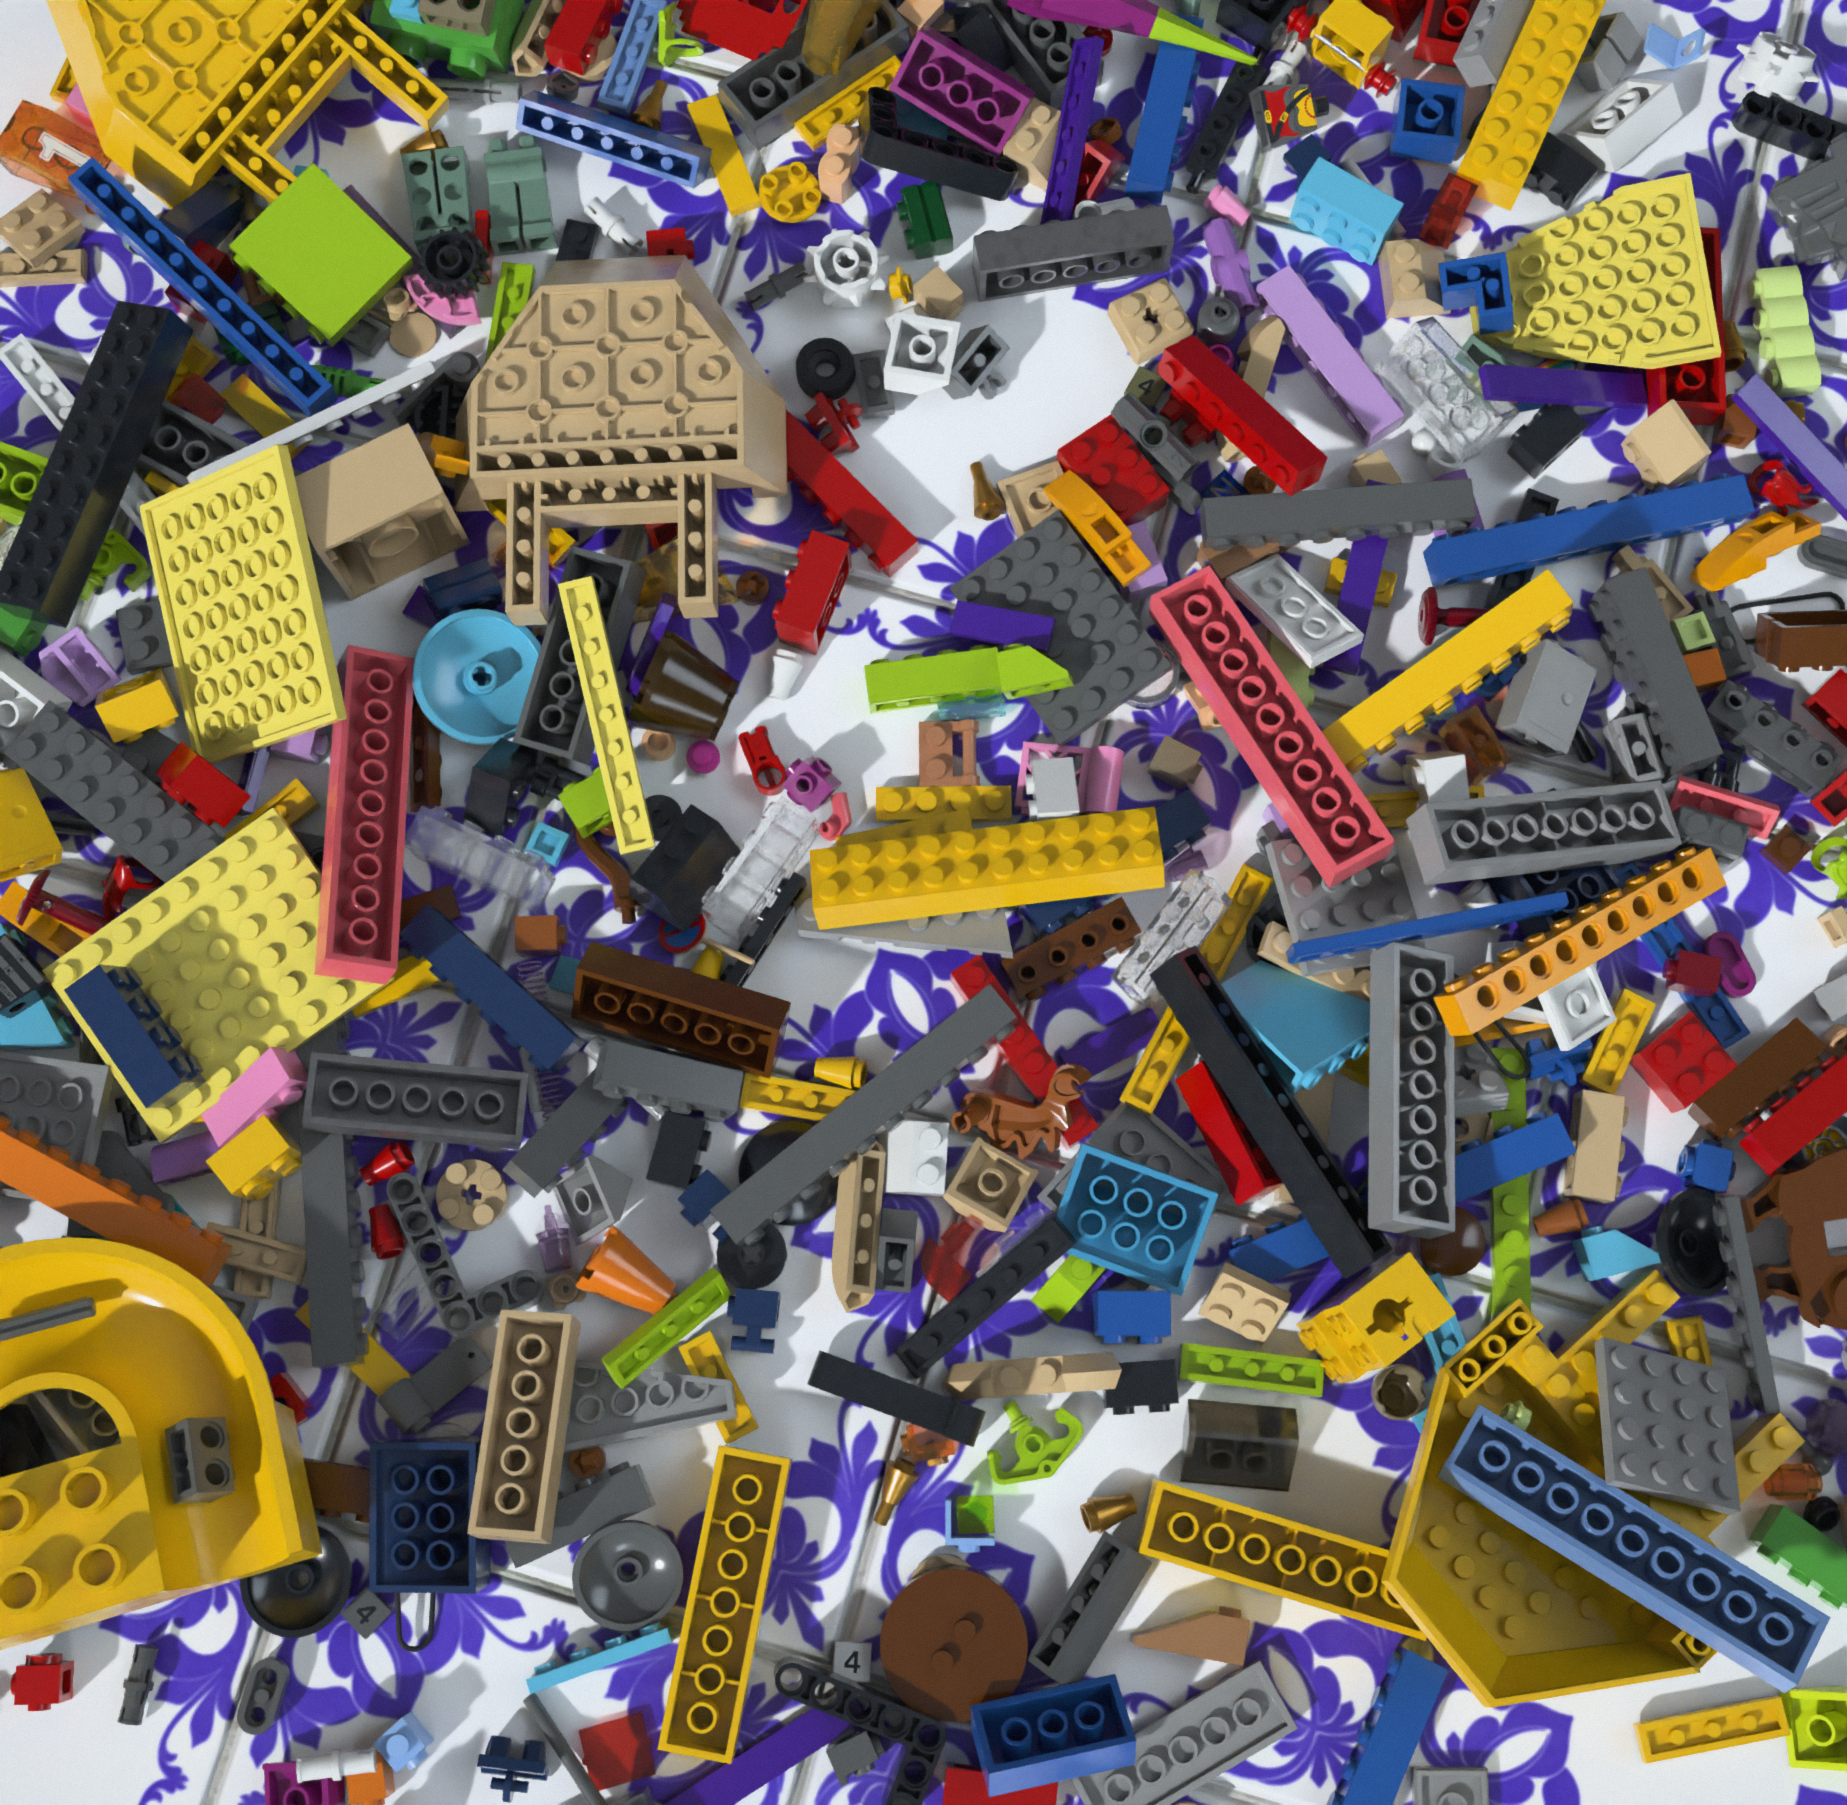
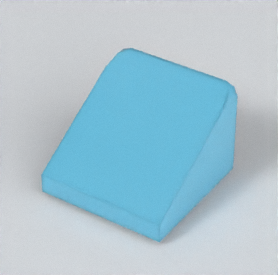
M560 955L549 988L574 996L576 969L581 960Z

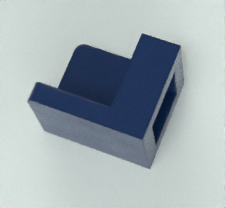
M1312 134L1284 153L1282 158L1297 175L1294 187L1296 192H1298L1299 186L1318 157L1328 162H1331L1332 159L1330 153Z

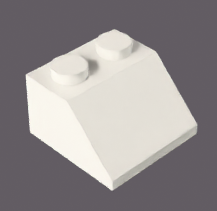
M896 312L883 370L885 390L918 395L949 385L961 322Z
M904 1121L894 1131L889 1133L885 1130L878 1135V1143L882 1145L886 1152L883 1194L944 1197L949 1123Z

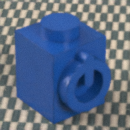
M1701 1139V1142L1692 1145L1685 1144L1679 1155L1676 1167L1677 1177L1682 1178L1680 1187L1703 1189L1714 1195L1726 1193L1728 1183L1733 1180L1736 1172V1162L1733 1161L1734 1151L1722 1148L1723 1143L1711 1139Z

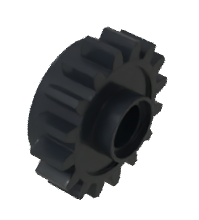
M453 227L451 231L441 229L439 234L434 237L430 235L426 246H421L420 248L423 252L422 257L417 259V263L422 268L418 271V274L425 281L424 284L430 292L434 291L440 299H443L447 294L449 299L454 302L457 294H461L465 300L468 299V291L470 289L478 293L480 290L476 284L479 281L486 283L488 280L483 271L491 270V266L486 260L490 256L485 247H483L484 245L477 236L473 237L467 229L460 233L456 227ZM457 261L454 266L449 267L452 262Z

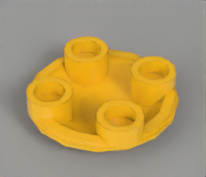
M792 162L790 165L776 167L760 179L759 199L761 206L769 216L780 222L797 223L805 221L816 213L821 204L822 195L819 190V181L801 162Z

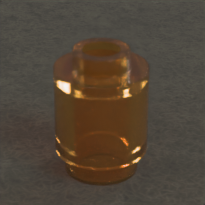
M1783 1463L1763 1482L1765 1494L1768 1497H1775L1779 1501H1813L1816 1499L1817 1494L1821 1493L1823 1487L1820 1472L1816 1471L1810 1463Z

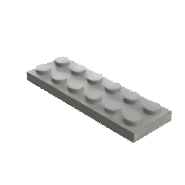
M1257 1659L1134 1732L1136 1738L1135 1765L1071 1779L1084 1805H1170L1298 1728L1262 1663Z

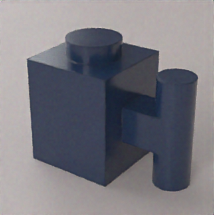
M706 1169L678 1197L677 1200L683 1208L680 1214L694 1228L700 1224L707 1231L717 1221L710 1209L732 1191ZM721 1225L712 1233L721 1244L729 1237Z
M736 1288V1295H729L727 1317H733L732 1324L747 1326L746 1337L732 1335L731 1350L774 1354L775 1340L761 1337L762 1328H778L780 1292Z

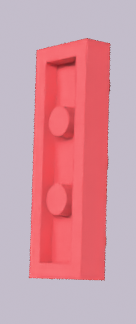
M1679 775L1668 798L1671 811L1677 810L1683 804L1749 825L1748 835L1764 840L1767 839L1780 813L1779 805Z

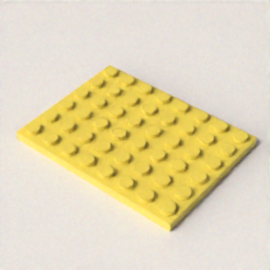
M276 444L140 505L141 518L191 748L212 765L348 719L288 445Z
M276 808L268 810L42 970L107 1066H110V1071L160 1143H165L202 1117L201 1115L219 1101L220 1096L270 1047L285 1049L287 1053L295 1051L395 980L394 976H392L384 985L314 974L322 873ZM99 964L133 969L142 980L143 985L140 987L147 997H152L160 1005L163 1014L160 1016L167 1026L174 1027L182 1037L183 1043H181V1046L188 1055H193L203 1068L201 1074L206 1082L172 1107L145 1108L65 993L64 989Z

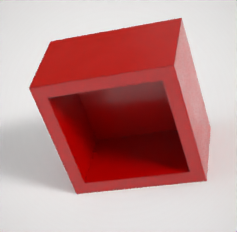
M183 741L180 742L155 772L163 780L159 786L181 805L189 801L187 807L209 826L216 822L225 828L251 798L238 784Z
M1692 1011L1673 1020L1635 1051L1629 1062L1671 1113L1686 1109L1738 1066Z

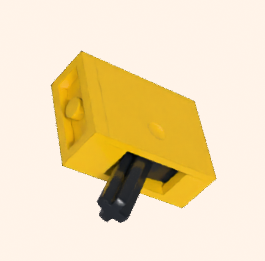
M22 767L15 770L10 768L0 770V883L61 863L63 848L56 833L84 837L93 836L95 826L83 816L44 811L26 771Z

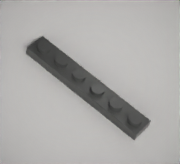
M1732 1194L1715 1196L1716 1205H1713L1712 1208L1713 1217L1718 1227L1721 1226L1723 1240L1719 1242V1249L1723 1261L1728 1262L1730 1276L1726 1277V1286L1730 1297L1735 1299L1737 1312H1733V1323L1736 1332L1742 1336L1744 1347L1740 1348L1739 1351L1740 1360L1745 1370L1748 1369L1750 1384L1746 1385L1748 1400L1752 1406H1755L1756 1410L1764 1414L1779 1413V1401L1740 1197Z

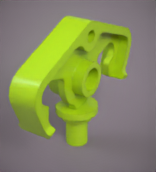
M108 529L79 598L88 601L94 589L105 584L101 577L113 574L122 563L136 565V571L132 574H127L124 580L125 585L132 592H135L139 586L149 579L152 574V568L147 560L118 531Z
M1015 1399L1004 1405L1003 1409L1011 1421L1009 1432L1011 1434L1015 1431L1018 1432L1015 1439V1449L1020 1459L1011 1471L1005 1472L1000 1468L1002 1456L997 1450L987 1451L991 1478L1000 1485L1052 1477L1083 1435L1082 1423L1059 1406L1055 1413L1058 1423H1064L1068 1426L1069 1434L1064 1438L1052 1440L1043 1429L1029 1425L1034 1420L1033 1417H1028L1027 1414L1024 1415Z

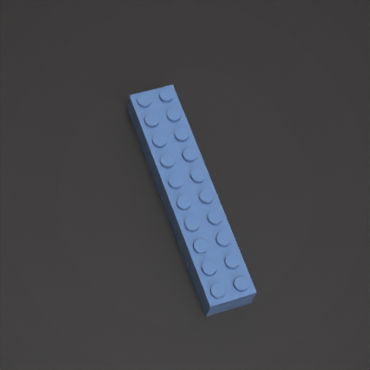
M1480 1404L1437 1476L1442 1481L1783 1693L1798 1685L1831 1618L1617 1487L1606 1485L1604 1479Z

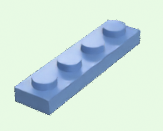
M634 0L597 99L598 108L629 116L659 34L658 11L663 10L667 6V1Z

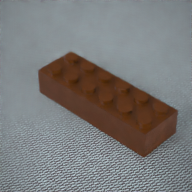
M591 941L576 969L571 1018L770 1079L782 1052L791 1002Z

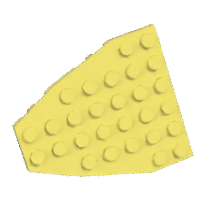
M1691 173L1622 186L1614 190L1613 195L1597 204L1592 201L1584 205L1583 211L1569 218L1563 216L1518 240L1517 246L1506 253L1514 330L1480 335L1477 306L1469 307L1473 334L1487 344L1543 358L1656 369L1721 357V346Z

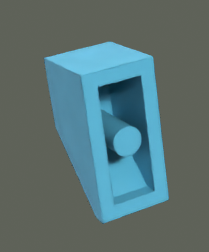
M1602 1225L1581 1231L1583 1238L1572 1241L1585 1282L1660 1263L1657 1252L1616 1229L1604 1232Z

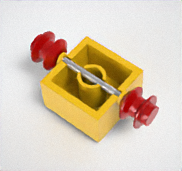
M1334 0L1320 17L1318 13H1314L1311 16L1306 14L1307 5H1303L1300 9L1295 7L1290 12L1285 21V24L1288 25L1286 33L1290 34L1294 30L1298 32V42L1312 38L1313 42L1309 52L1311 56L1358 90L1364 84L1365 90L1371 87L1377 90L1376 98L1382 95L1388 96L1391 93L1398 79L1395 78L1396 69L1389 73L1384 70L1385 61H1383L1394 29V26L1389 24L1386 18L1375 14L1364 6L1360 0Z

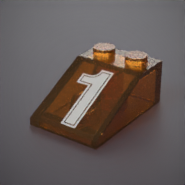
M26 100L21 101L0 135V163L11 175L80 201L82 200L76 195L68 177L91 157L97 160L105 169L108 168L112 161L104 154L97 136L48 108Z

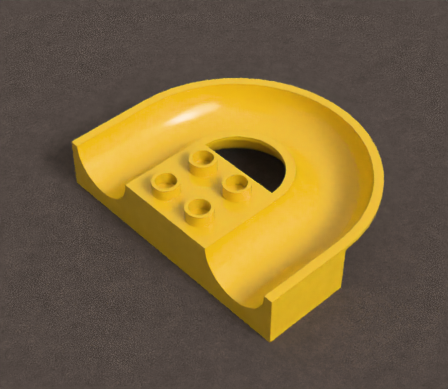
M71 1237L34 1240L0 1249V1320L86 1296L93 1297L96 1306V1314L93 1317L0 1341V1410L14 1400L35 1391L53 1388L74 1390L91 1397L109 1413L116 1424L121 1443L0 1478V1651L323 1555L293 1409L274 1400L268 1375L257 1348L240 1320L226 1303L201 1280L177 1264L152 1252L124 1243L94 1238ZM225 1417L227 1432L230 1438L229 1448L232 1469L235 1474L234 1483L236 1491L213 1502L174 1504L165 1429L186 1418Z

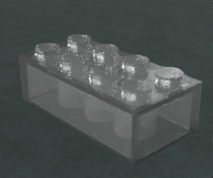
M1433 316L1416 321L1374 368L1376 373L1459 465L1476 458L1520 413L1512 402L1484 400L1478 373L1480 367Z
M782 795L776 803L771 801L767 805L761 816L763 822L757 830L751 829L741 844L744 849L737 858L731 857L722 870L724 877L717 887L712 885L702 898V903H704L702 910L708 923L740 944L757 924L756 921L765 906H769L775 898V891L784 877L789 878L819 835L816 817Z
M421 806L405 836V846L417 859L538 915L556 881L555 876L550 871L551 866L544 862L545 858L542 855L529 849L522 853L514 848L515 844L500 835H495L494 839L483 833V828L470 821L465 820L462 825L452 819L453 815L440 807L434 806L433 810Z

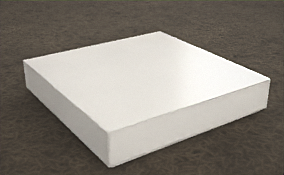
M1594 964L1538 995L1560 1051H1570L1617 1020Z

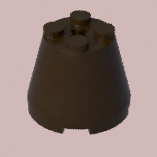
M666 629L629 712L627 723L639 729L715 741L740 681L734 679L733 676L680 635Z

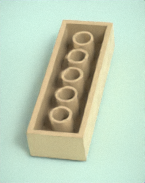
M501 1309L467 1532L471 1536L479 1539L551 1544L581 1322L572 1314Z

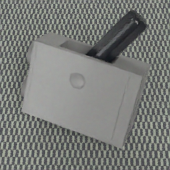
M1543 638L1535 648L1526 654L1522 652L1519 660L1522 666L1513 676L1495 728L1545 758L1567 755L1572 745L1581 762L1588 763L1598 757V750L1580 718L1598 670L1587 664L1586 659L1582 656L1571 654L1563 649L1558 641Z

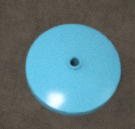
M470 609L444 618L426 634L414 657L412 684L418 705L427 719L437 729L455 740L474 745L495 744L500 738L507 740L513 738L541 649L539 641L527 627L514 626L508 615L498 611ZM474 675H481L484 678L482 686H479L478 682L473 680Z

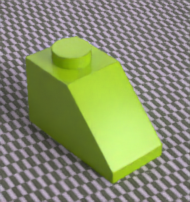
M1012 644L1006 646L1004 651L996 653L1002 692L1008 700L1074 686L1073 678L1066 669L1030 646Z
M1069 1254L1031 1301L1058 1324L1106 1268Z

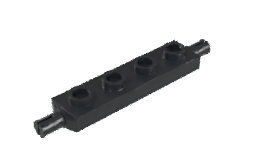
M1260 46L1254 48L1252 56L1258 59L1255 65L1236 61L1186 161V169L1192 174L1186 185V190L1189 193H1192L1193 190V194H1197L1204 179H1216L1252 107L1249 93L1262 86L1267 76L1266 68L1261 66L1267 55V51L1263 47L1261 49Z

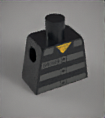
M5 933L0 936V1015L12 1018L56 990L43 973L41 965L17 939Z

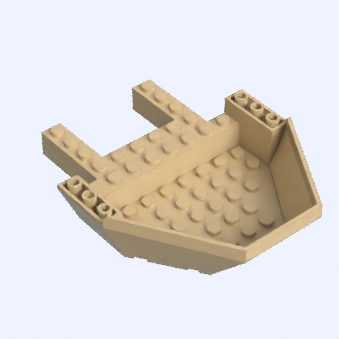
M686 255L555 261L481 371L478 372L471 382L456 416V439L466 443L463 457L470 464L467 475L456 473L454 510L456 512L489 510V500L507 499L505 612L514 626L548 625L549 528L678 523V605L683 617H718L717 489L751 488L754 498L787 497L786 402Z

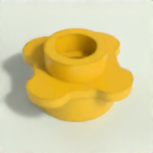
M900 265L896 267V273H890L888 276L889 291L893 300L903 299L904 304H908V294L913 293V282L911 275L904 273Z

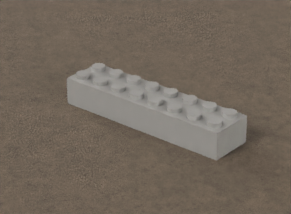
M1661 780L1425 803L1405 820L1425 885L1655 860L1682 844Z
M1392 942L1370 953L1368 1228L1433 1239L1455 1232L1454 1036H1450L1433 998L1445 991L1444 985L1454 980V955L1399 942Z

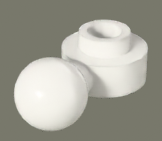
M1421 429L1412 437L1411 444L1413 450L1417 454L1428 455L1426 466L1433 476L1439 477L1459 469L1462 463L1460 456L1450 448L1438 446L1437 435L1432 430Z

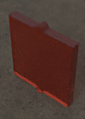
M642 1711L578 1730L584 1753L582 1764L587 1766L588 1775L599 1791L656 1774L650 1748L653 1740L648 1738Z

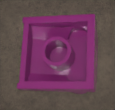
M297 1760L262 1764L265 1783V1805H345V1776L340 1781L325 1778L298 1783L296 1774Z

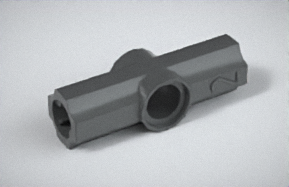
M1132 392L1123 396L1110 412L1179 483L1187 479L1201 463ZM1154 430H1162L1163 439L1157 445H1149V434Z

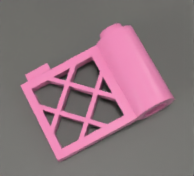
M1023 742L1015 808L1021 809V815L1029 816L1028 801L1024 800V793L1026 789L1025 774H1027V771L1030 773L1032 771V767L1029 765L1030 751L1045 753L1048 758H1054L1052 754H1060L1056 758H1065L1069 755L1082 756L1081 768L1075 771V778L1077 779L1080 776L1079 786H1077L1079 815L1117 811L1124 759L1123 750L1111 746L1087 748L1065 745L1061 748L1060 745Z

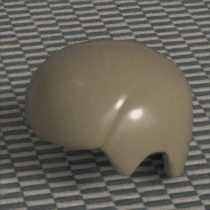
M1393 1364L1381 1369L1373 1378L1371 1385V1397L1375 1409L1389 1420L1405 1421L1417 1415L1427 1398L1423 1390V1381L1425 1380L1423 1374L1412 1365Z

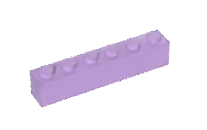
M1288 265L1259 283L1255 291L1260 303L1259 309L1265 317L1272 315L1280 318L1286 328L1283 340L1365 448L1368 449L1397 430L1405 416L1400 402L1394 397L1391 398L1384 389L1380 376L1375 372H1371L1364 363V357L1360 350L1352 347L1347 341L1342 327L1337 322H1333L1327 315L1323 302L1317 297L1314 298L1307 289L1303 276L1295 273L1291 266Z

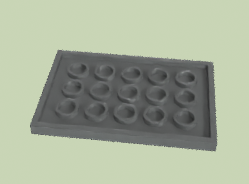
M1059 510L950 587V590L959 601L1052 617L1056 620L1049 652L1039 653L1066 669L1073 678L1074 686L1025 697L1061 748L1173 669ZM988 642L991 648L998 647V652L1004 651L1006 645Z

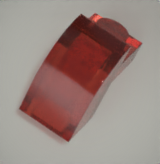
M965 1220L960 1226L955 1222L950 1225L940 1237L945 1242L941 1247L929 1238L922 1251L921 1269L924 1279L929 1287L948 1304L973 1277L953 1258L975 1231Z

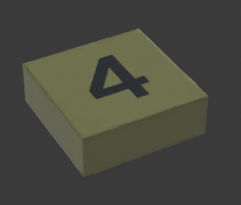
M1139 366L1127 386L1124 396L1132 392L1150 411H1153L1167 386V382L1161 376Z

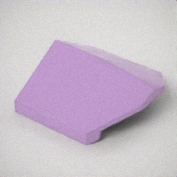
M78 625L39 652L42 678L79 706H86L97 698L98 693L110 689L121 681V678L103 652Z

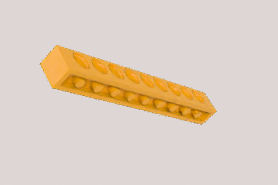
M1689 846L1675 852V859L1672 861L1665 860L1656 863L1650 867L1651 873L1647 875L1640 874L1626 880L1625 888H1616L1605 892L1600 896L1602 901L1597 904L1589 903L1575 910L1576 916L1562 918L1549 925L1550 931L1528 936L1523 940L1525 945L1520 948L1512 947L1500 952L1497 955L1499 960L1492 964L1491 962H1486L1471 969L1472 975L1468 978L1461 977L1444 985L1445 991L1433 998L1450 1036L1474 1034L1726 886L1727 884L1711 847L1695 850L1694 846Z

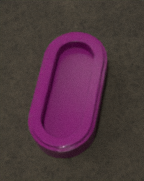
M1725 931L1715 932L1708 936L1702 944V954L1723 958L1718 985L1722 992L1731 998H1741L1751 993L1756 985V976L1736 937Z

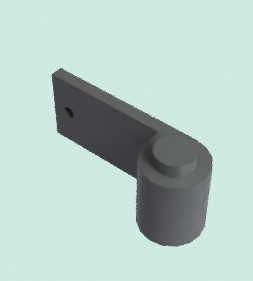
M458 352L443 363L392 412L399 426L401 427L407 423L411 427L415 425L414 412L419 400L423 401L431 394L433 388L449 385L452 390L468 391L471 382L478 372L481 371L476 357L469 352Z
M471 1336L459 1338L410 1379L403 1378L389 1387L379 1397L378 1403L403 1435H408L412 1432L414 1436H417L431 1425L432 1421L430 1418L491 1369L493 1364Z

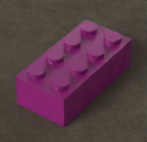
M927 24L918 30L889 87L891 91L999 156L1003 153L1005 144L1036 95V92Z

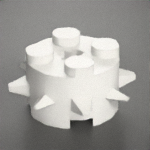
M1763 31L1757 35L1751 45L1738 44L1736 48L1744 54V60L1736 78L1746 83L1755 84L1753 90L1758 94L1771 97L1774 92L1781 98L1794 102L1805 81L1819 82L1820 80L1812 71L1817 54L1803 44L1798 43L1795 46L1783 41L1784 36Z
M832 229V233L822 239L823 243L820 246H808L806 252L814 260L815 270L803 279L804 282L816 283V287L823 297L824 305H831L835 308L853 306L860 308L862 303L874 297L877 290L886 289V283L879 276V266L889 260L890 257L889 254H877V249L869 239L870 232L864 231L860 235H856L850 229Z

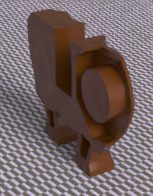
M1841 1146L1816 1154L1794 1168L1773 1172L1747 1195L1738 1196L1740 1197L1746 1233L1753 1232L1758 1224L1768 1216L1772 1218L1781 1217L1787 1224L1784 1241L1789 1259L1782 1264L1763 1263L1757 1267L1753 1266L1759 1302H1764L1771 1295L1798 1301L1799 1313L1802 1319L1818 1328H1821L1820 1325L1824 1324L1847 1330V1246L1828 1249L1824 1227L1825 1221L1847 1218V1146Z

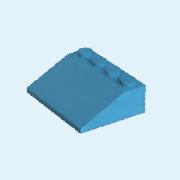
M1081 1142L1056 1216L1078 1241L1066 1252L1067 1254L1182 1296L1218 1193L1215 1190Z

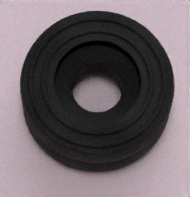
M817 338L808 342L800 350L796 359L798 384L802 391L812 399L820 392L825 395L826 399L834 401L841 398L850 390L854 382V359L851 352L842 342L833 338ZM822 363H829L835 370L830 376L824 377L816 372L817 367Z

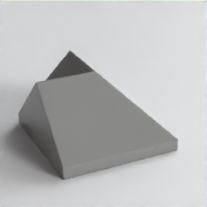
M594 1155L585 1157L572 1168L560 1174L563 1178L553 1188V1191L577 1246L584 1244L621 1220L633 1178Z

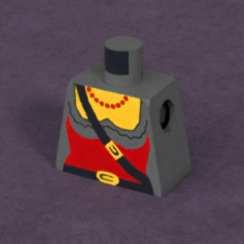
M1308 84L1263 85L1249 93L1261 154L1270 152L1317 130L1316 118L1329 114L1327 97L1311 98Z

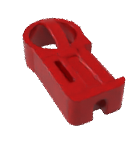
M759 726L755 728L754 734L749 735V732L746 731L741 733L738 738L752 773L756 789L763 795L775 796L785 789L782 784L787 779V774L778 754L775 755L768 738L767 728ZM770 768L777 769L782 773L781 781L778 784L775 783ZM762 771H764L769 787L761 785L758 781Z

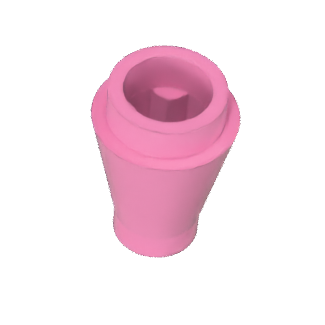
M1218 183L1203 203V206L1208 209L1207 213L1218 218L1229 219L1230 223L1240 229L1252 213L1226 185L1222 187Z

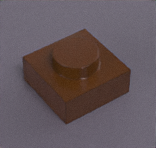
M1785 825L1759 852L1786 875L1812 848Z

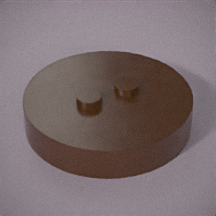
M942 1565L923 1571L900 1588L890 1602L883 1620L880 1635V1656L885 1675L891 1687L909 1707L935 1717L939 1721H970L971 1705L1009 1697L1023 1675L1027 1660L1028 1640L1026 1625L1017 1601L999 1580L974 1567Z

